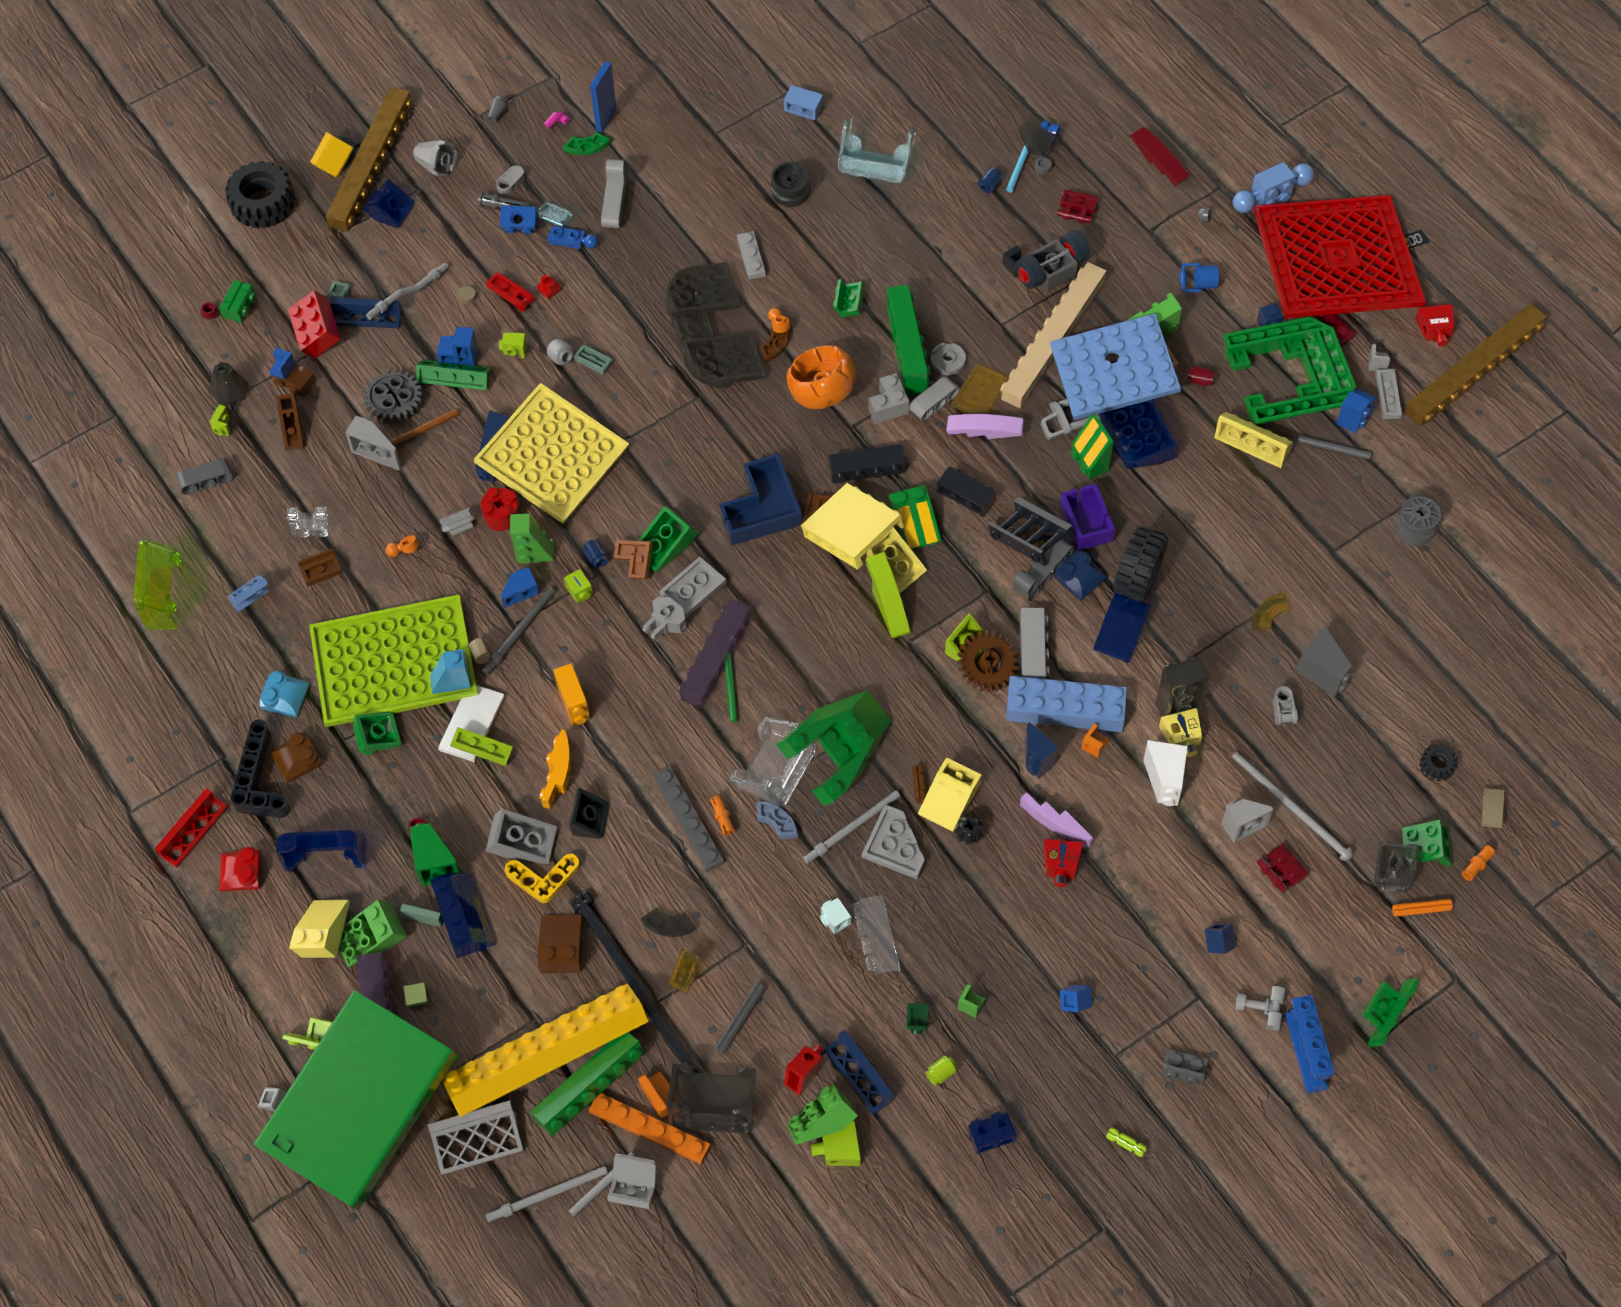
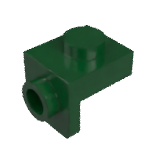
M907 1003L906 1030H911L910 1033L923 1034V1030L927 1031L928 1003Z

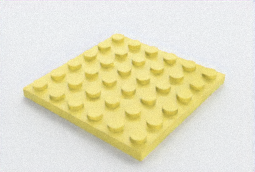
M540 383L474 458V463L564 524L626 451L629 443Z

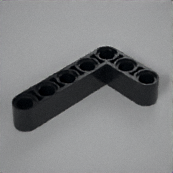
M257 719L250 724L230 800L235 810L239 813L284 818L290 812V806L284 795L256 791L271 737L266 722ZM254 764L253 767L247 768L249 765ZM259 802H264L262 805L257 806ZM279 804H283L282 807L276 808Z

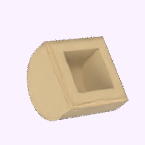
M479 637L470 642L469 648L477 664L490 661L489 658L491 656L482 638Z

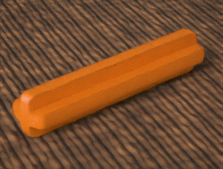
M1451 899L1394 904L1392 913L1396 917L1451 911L1453 904Z

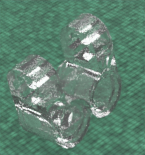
M326 506L315 507V513L311 516L300 512L298 507L287 508V522L293 536L305 538L310 534L315 537H325L328 535L330 516Z

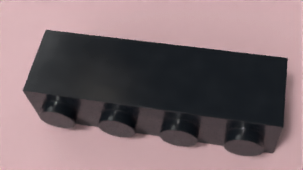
M901 445L828 455L832 483H844L852 480L860 481L866 478H880L886 475L905 473V460Z

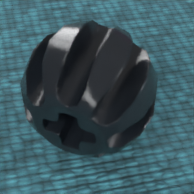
M968 815V818L961 817L958 820V824L955 825L956 837L960 842L965 841V845H971V842H979L981 836L984 835L982 821L979 818L973 819V815Z

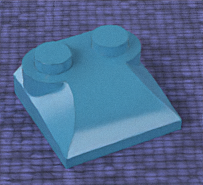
M282 671L272 672L268 676L261 693L259 706L262 710L297 718L310 683L286 676Z

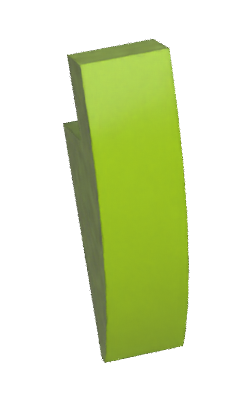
M882 552L866 557V566L872 578V592L891 637L896 638L910 633L902 600L885 553Z

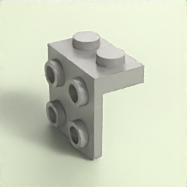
M616 1154L614 1157L613 1181L608 1193V1201L649 1209L655 1192L657 1163L654 1160Z

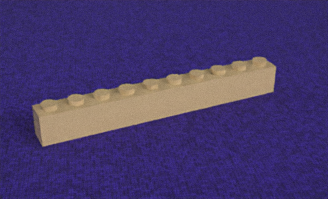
M1087 262L1084 268H1080L1077 279L1072 280L1070 283L1069 291L1067 293L1064 292L1060 304L1054 307L1052 316L1046 319L1042 331L1039 330L1037 332L1034 343L1029 344L1026 355L1021 356L1019 359L1018 367L1011 371L1009 380L1002 384L1000 389L1002 392L1001 400L1021 409L1054 359L1050 342L1070 335L1104 284L1107 270Z

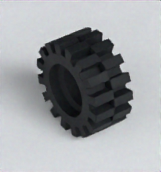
M1438 743L1434 744L1433 747L1431 745L1428 746L1420 758L1419 767H1422L1420 769L1421 772H1426L1424 774L1426 778L1430 775V780L1432 781L1434 778H1437L1436 782H1440L1441 779L1446 781L1447 778L1453 775L1458 765V762H1456L1458 757L1454 756L1455 751L1450 752L1449 746L1445 749L1444 744H1441L1439 747ZM1432 758H1442L1446 763V767L1438 768L1434 766L1431 761Z

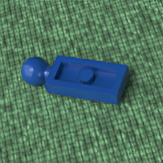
M552 226L547 238L548 244L581 249L583 244L591 249L598 245V238L595 235L590 234L586 236L585 231Z

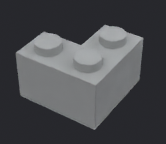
M897 373L879 378V391L881 394L869 397L868 410L874 424L909 414V400Z

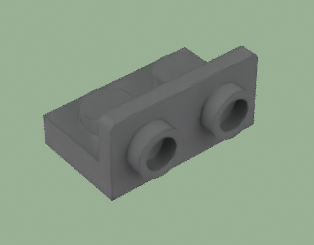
M1167 1049L1161 1074L1166 1075V1078L1171 1080L1181 1079L1190 1085H1202L1208 1059Z

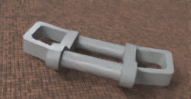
M1067 399L1059 402L1054 401L1050 403V409L1053 414L1042 419L1041 427L1046 438L1051 440L1083 427L1090 416L1069 424L1062 408L1069 406ZM1114 410L1108 411V414L1099 417L1096 414L1099 421L1112 418ZM1057 417L1062 430L1050 433L1046 422Z

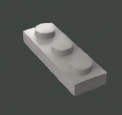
M754 231L737 234V242L748 280L765 277L766 273Z
M1395 369L1376 370L1375 377L1382 419H1401L1402 412Z

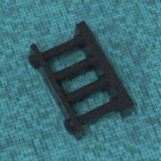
M1020 497L1013 501L1015 513L1000 526L992 522L988 523L990 536L994 540L1004 543L1031 558L1033 562L1040 563L1043 566L1047 565L1045 553L1060 539H1064L1069 543L1076 539L1072 525ZM1020 517L1027 519L1014 533L1006 531ZM1038 525L1041 527L1026 541L1019 538L1031 526ZM1046 532L1054 534L1040 548L1033 545Z

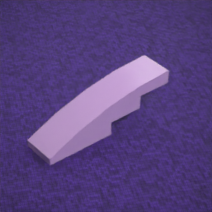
M989 414L949 415L946 431L949 435L966 433L968 437L986 435L987 439L1022 436L1024 419Z
M1028 793L1021 797L1020 806L1048 829L1069 841L1083 842L1082 846L1086 848L1092 846L1093 837L1066 810L1059 815L1047 802L1040 806Z

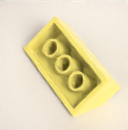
M1228 412L1220 415L1214 437L1279 468H1282L1291 452L1293 442L1285 437H1280L1270 430L1258 427L1254 423L1247 422L1237 415Z

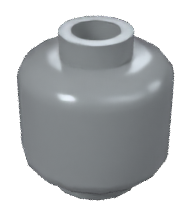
M555 339L547 347V356L556 364L564 365L571 361L573 348L566 341Z

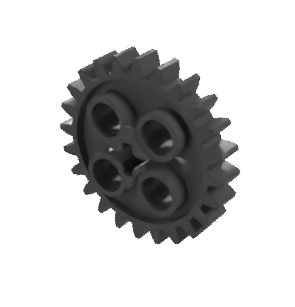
M394 369L391 374L387 370L385 375L378 373L379 378L372 377L373 383L368 382V388H364L365 394H363L367 411L371 412L372 417L376 416L378 421L383 417L385 423L388 419H391L392 423H394L395 419L401 422V417L408 419L407 414L414 415L413 409L419 410L418 405L422 404L421 398H423L419 381L415 380L414 375L410 377L409 372L403 375L402 370L398 374L395 373ZM386 385L390 388L392 394H389V390L386 387ZM394 398H397V402L401 407L397 406Z

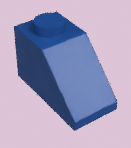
M529 567L519 569L510 575L501 594L504 608L539 595L537 584Z

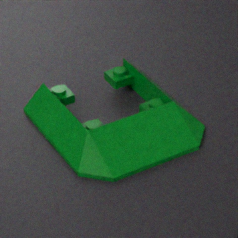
M1312 317L1223 334L1226 361H1229L1232 371L1250 368L1249 356L1281 350L1284 361L1300 358L1309 384L1296 387L1299 398L1266 404L1262 393L1245 396L1243 401L1249 415L1248 420L1254 424L1339 408L1349 392L1354 391L1356 388L1333 327Z

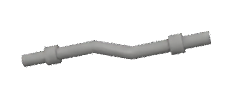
M444 262L438 268L428 272V275L417 284L399 289L384 301H379L375 308L366 314L367 318L371 320L377 314L386 311L388 306L401 296L418 292L431 281L437 280L440 274L449 268L448 264Z

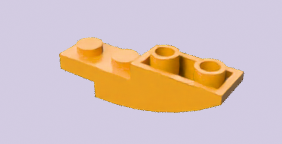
M561 729L559 735L555 736L553 751L548 753L546 763L549 766L548 783L545 788H542L540 799L543 807L551 809L557 792L565 794L570 778L571 754L566 731Z

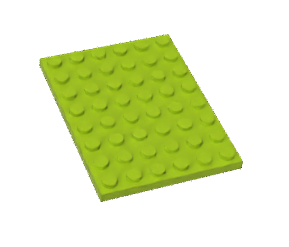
M460 595L309 625L325 727L353 722L354 716L359 714L398 713L478 695ZM463 649L467 653L471 688L432 694L430 675L443 652Z

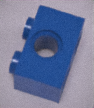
M501 206L500 227L505 233L522 231L524 234H532V232H537L538 210L536 207ZM518 217L523 218V221L520 224L515 223V220Z

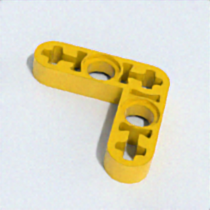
M567 854L562 857L543 879L517 860L509 861L505 865V872L512 882L537 901L548 903L579 870L580 863L576 855ZM566 862H574V866L569 865L567 867ZM517 868L518 872L521 874V877H519V874H517L516 872L511 873L510 869ZM560 874L563 876V879L555 883L552 881V877ZM528 877H532L535 880L530 886L524 884V880ZM547 890L548 895L546 896L545 894H543L541 896L540 891L545 892Z

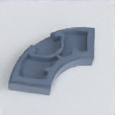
M757 801L758 822L767 823L772 826L778 835V839L798 838L795 822L790 815L778 805Z

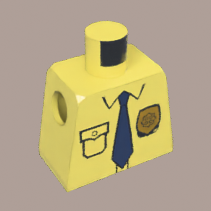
M1197 709L1161 717L1159 727L1168 743L1187 746L1186 757L1196 755L1197 750L1195 746H1198L1202 739Z

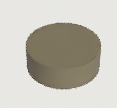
M471 286L461 287L458 290L459 301L464 304L472 303L476 299L474 288Z

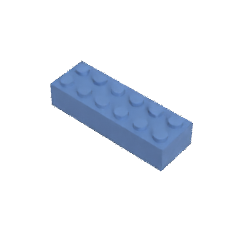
M1010 676L1006 721L1090 729L1096 723L1098 724L1097 730L1122 732L1127 687Z

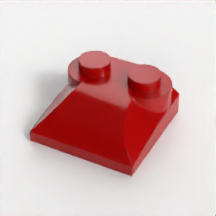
M245 847L241 851L221 853L219 891L260 889L261 850Z

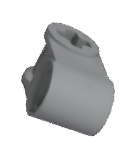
M1286 686L1279 687L1272 701L1276 725L1288 722L1297 724V710L1292 690ZM1279 696H1283L1287 700H1281Z

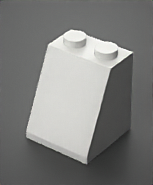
M1147 741L1143 761L1158 803H1163L1166 806H1178L1183 784L1187 746Z

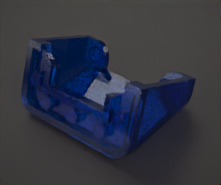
M360 829L294 831L280 835L276 842V853L285 871H295V865L299 861H306V852L344 850L345 859H351L355 868H365L366 837Z

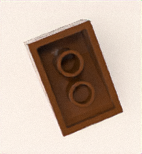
M582 914L541 915L538 942V968L540 974L581 972Z

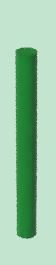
M725 652L724 664L730 723L738 722L732 657L731 652Z

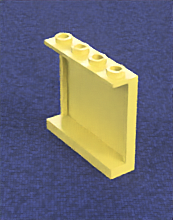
M848 483L801 525L805 538L857 570L863 565L861 561L862 555L893 526L897 525L900 528L904 526L901 519L902 516L897 510L890 509L885 503L878 502L870 494H865L858 487H853Z

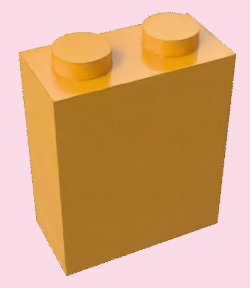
M572 663L553 669L557 689L571 725H580L590 720L587 702Z

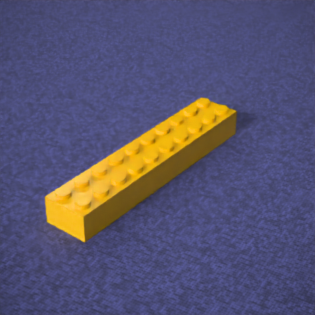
M627 983L606 995L599 996L588 1004L579 1006L578 1009L568 1014L561 1015L550 1023L543 1024L532 1032L525 1033L522 1037L512 1042L505 1043L494 1051L487 1052L484 1056L470 1061L456 1070L449 1071L442 1079V1082L456 1111L462 1117L649 1021L641 1002Z

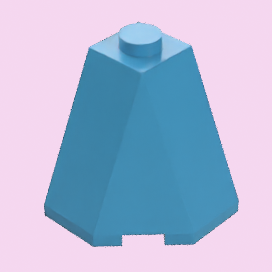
M463 649L443 652L430 675L432 694L471 688L467 653Z

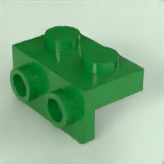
M838 279L833 308L841 318L861 313L865 288L862 281L845 284L842 279Z

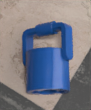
M1185 263L1181 265L1179 284H1181L1183 292H1202V289L1218 288L1219 273L1217 265L1201 266V263ZM1185 266H1195V289H1186Z

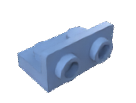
M258 575L227 597L236 611L239 612L269 591L266 587L268 583L265 578Z

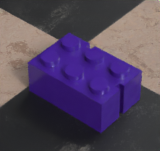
M1097 484L1080 488L1078 502L1077 489L1061 493L1060 507L1066 522L1073 527L1076 538L1074 543L1078 551L1113 542L1115 528L1110 516H1108L1107 508Z

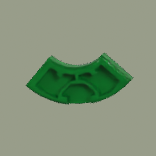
M598 132L586 138L572 136L563 146V151L574 155H590L609 146L611 139Z

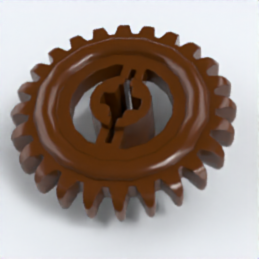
M985 630L982 636L981 632L978 631L976 637L974 634L970 635L971 641L968 639L964 640L966 646H960L963 652H959L957 655L962 659L958 660L957 663L962 665V667L958 670L964 671L962 678L968 677L967 684L973 682L974 689L980 686V691L983 692L986 687L990 693L993 687L998 692L999 686L1003 689L1006 688L1005 682L1009 684L1010 676H1016L1012 671L1019 669L1018 666L1014 665L1019 662V659H1014L1013 657L1018 652H1011L1015 645L1007 646L1009 638L1002 641L1003 634L996 637V631H993L989 636L988 630ZM980 649H983V655L978 659V664L984 670V674L976 668L974 662L975 655ZM987 657H988V660L992 661L991 664H989V661H986V658H987ZM1000 657V669L997 673L992 674V669L998 664Z

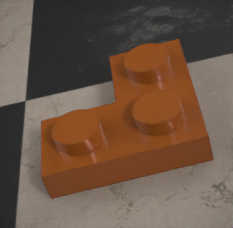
M616 540L614 559L630 561L628 578L648 580L653 543L650 541Z

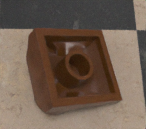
M305 732L293 733L287 742L270 752L287 784L322 766V762Z

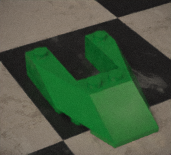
M865 691L816 709L776 743V746L788 760L801 753L814 740L820 743L838 767L812 790L821 804L826 806L835 802L865 771L887 731L891 719L871 693Z

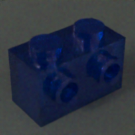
M1002 1112L994 1113L985 1120L981 1118L973 1120L968 1125L967 1130L976 1155L1016 1142L1017 1137L1008 1112L1003 1114Z

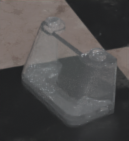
M764 717L758 727V735L762 741L747 770L737 768L732 773L729 781L737 789L774 805L784 806L815 752V743L813 741L797 756L787 760L776 746V743L799 723Z

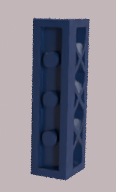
M329 297L333 315L342 314L344 316L340 320H335L337 326L397 329L400 327L402 316L400 301H394L388 306L386 311L377 314L378 320L370 321L366 314L375 308V305L381 300ZM354 315L362 317L357 321L351 319ZM390 316L396 317V322H387L386 319Z
M846 1030L840 1032L838 1040L827 1046L825 1051L872 1115L892 1103L894 1095ZM841 1045L845 1050V1056H835L832 1050ZM846 1062L855 1063L857 1072H847L845 1069ZM858 1078L868 1080L870 1083L868 1090L860 1089L857 1086ZM870 1094L879 1096L883 1102L873 1107L869 1102Z

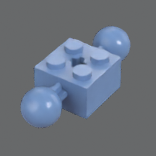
M1285 162L1254 175L1251 192L1242 190L1236 193L1233 198V206L1238 212L1247 213L1255 205L1285 203L1291 199L1294 184L1306 186L1313 181L1314 170L1310 165L1302 163L1298 164L1291 171Z

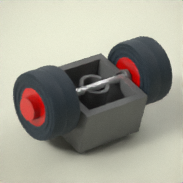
M1072 230L1060 238V242L1055 239L1019 259L1015 263L1017 275L1026 288L1033 289L1042 285L1046 291H1049L1076 276L1077 264L1090 256L1089 246L1079 231Z

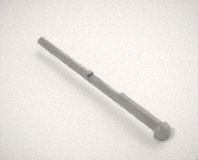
M1238 752L1233 754L1232 758L1341 854V860L1347 861L1351 859L1353 851L1350 847L1346 849Z

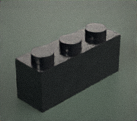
M949 466L937 481V492L982 517H985L996 502V491L993 488L979 483L977 479L963 474L959 469Z

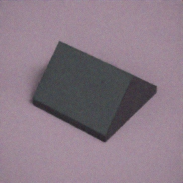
M578 787L569 823L572 835L601 839L609 802Z

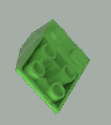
M377 900L344 925L339 948L349 968L393 948L407 937L392 903Z
M832 1083L829 1087H825L814 1101H810L799 1115L792 1117L787 1128L797 1145L841 1131L858 1115L850 1100Z

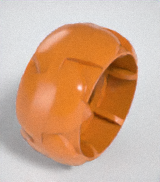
M822 345L803 352L794 360L792 366L787 371V386L798 404L812 410L824 409L840 403L849 396L853 385L857 381L856 368L851 357L843 349L833 345Z

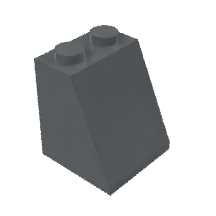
M1323 627L1301 654L1296 672L1335 697L1339 692L1343 693L1348 686L1347 682L1351 677L1350 670L1352 665L1328 629Z

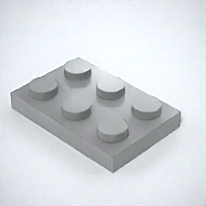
M699 556L659 591V595L673 599L684 609V616L687 618L726 583V579Z

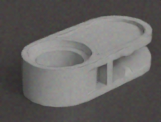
M516 165L512 166L497 180L496 186L500 194L508 195L512 193L523 182L525 178L523 168ZM502 184H509L507 188H501L500 186Z

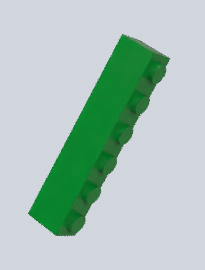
M627 1032L608 1042L530 1112L537 1124L551 1137L561 1130L565 1124L645 1054L639 1041Z

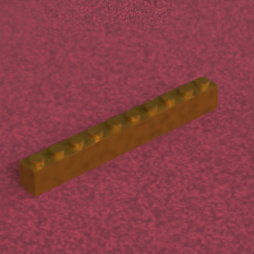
M394 87L389 88L325 216L328 227L348 232L350 227L354 225L357 212H360L362 202L367 198L370 186H373L375 176L380 172L381 164L386 159L389 148L393 145L394 137L399 133L402 121H405L408 109L412 107L413 100L409 91Z
M1530 303L1410 400L1404 413L1420 427L1426 422H1431L1435 414L1438 412L1442 413L1450 402L1454 403L1459 398L1462 392L1466 393L1469 391L1472 384L1480 382L1487 372L1491 373L1499 362L1503 363L1508 358L1510 353L1517 352L1521 344L1529 342L1536 332L1540 333L1545 327L1544 323L1547 316Z

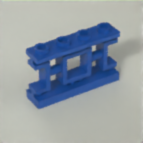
M1308 995L1293 998L1292 1005L1294 1009H1291L1290 1013L1285 1014V1020L1306 1094L1326 1091L1328 1089L1326 1079L1334 1075V1069L1313 997Z

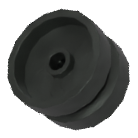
M784 162L773 169L771 185L774 200L785 207H796L807 200L809 196V173L803 165L796 162Z

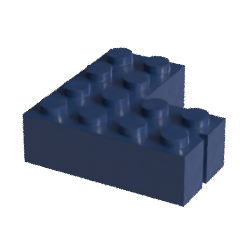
M779 454L744 463V477L751 495L719 504L720 517L731 546L800 526L802 523V513Z

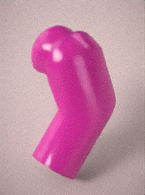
M554 112L544 124L551 129L556 122L569 123L570 118L564 112Z

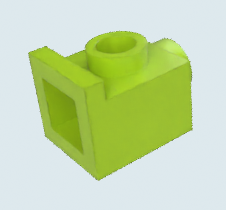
M503 333V339L499 340V350H503L504 355H521V358H525L527 346L525 333Z

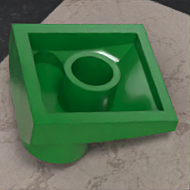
M392 712L354 716L353 730L361 753L373 755L378 750L401 747L402 744Z

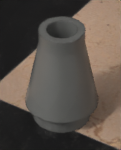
M495 96L492 99L487 116L489 121L494 123L507 109V100L501 96Z

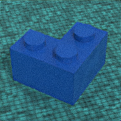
M456 327L454 336L440 337L437 350L439 362L475 366L478 345L474 329Z
M1357 388L1354 392L1350 391L1342 403L1336 424L1356 434L1359 428H1364L1368 420L1367 416L1373 414L1376 408L1374 405L1376 397Z

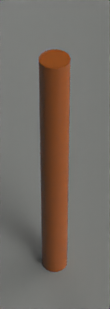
M453 409L390 441L395 447L459 414L456 409Z

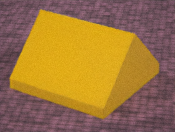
M326 132L310 162L338 178L354 147Z

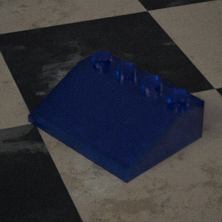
M1153 399L1098 414L1107 433L1112 438L1113 444L1126 469L1159 465L1178 457L1177 444Z

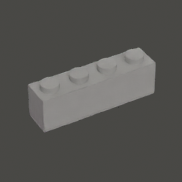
M1021 608V677L1038 679L1049 677V666H1045V660L1049 659V649H1045V644H1048V632H1045V627H1048V615H1044V608Z

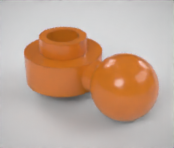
M772 308L768 312V317L772 321L773 331L777 333L788 331L790 328L789 319L782 316L780 309Z
M410 535L402 539L399 544L389 543L386 546V553L390 557H397L401 551L413 553L417 550L419 542L416 536Z

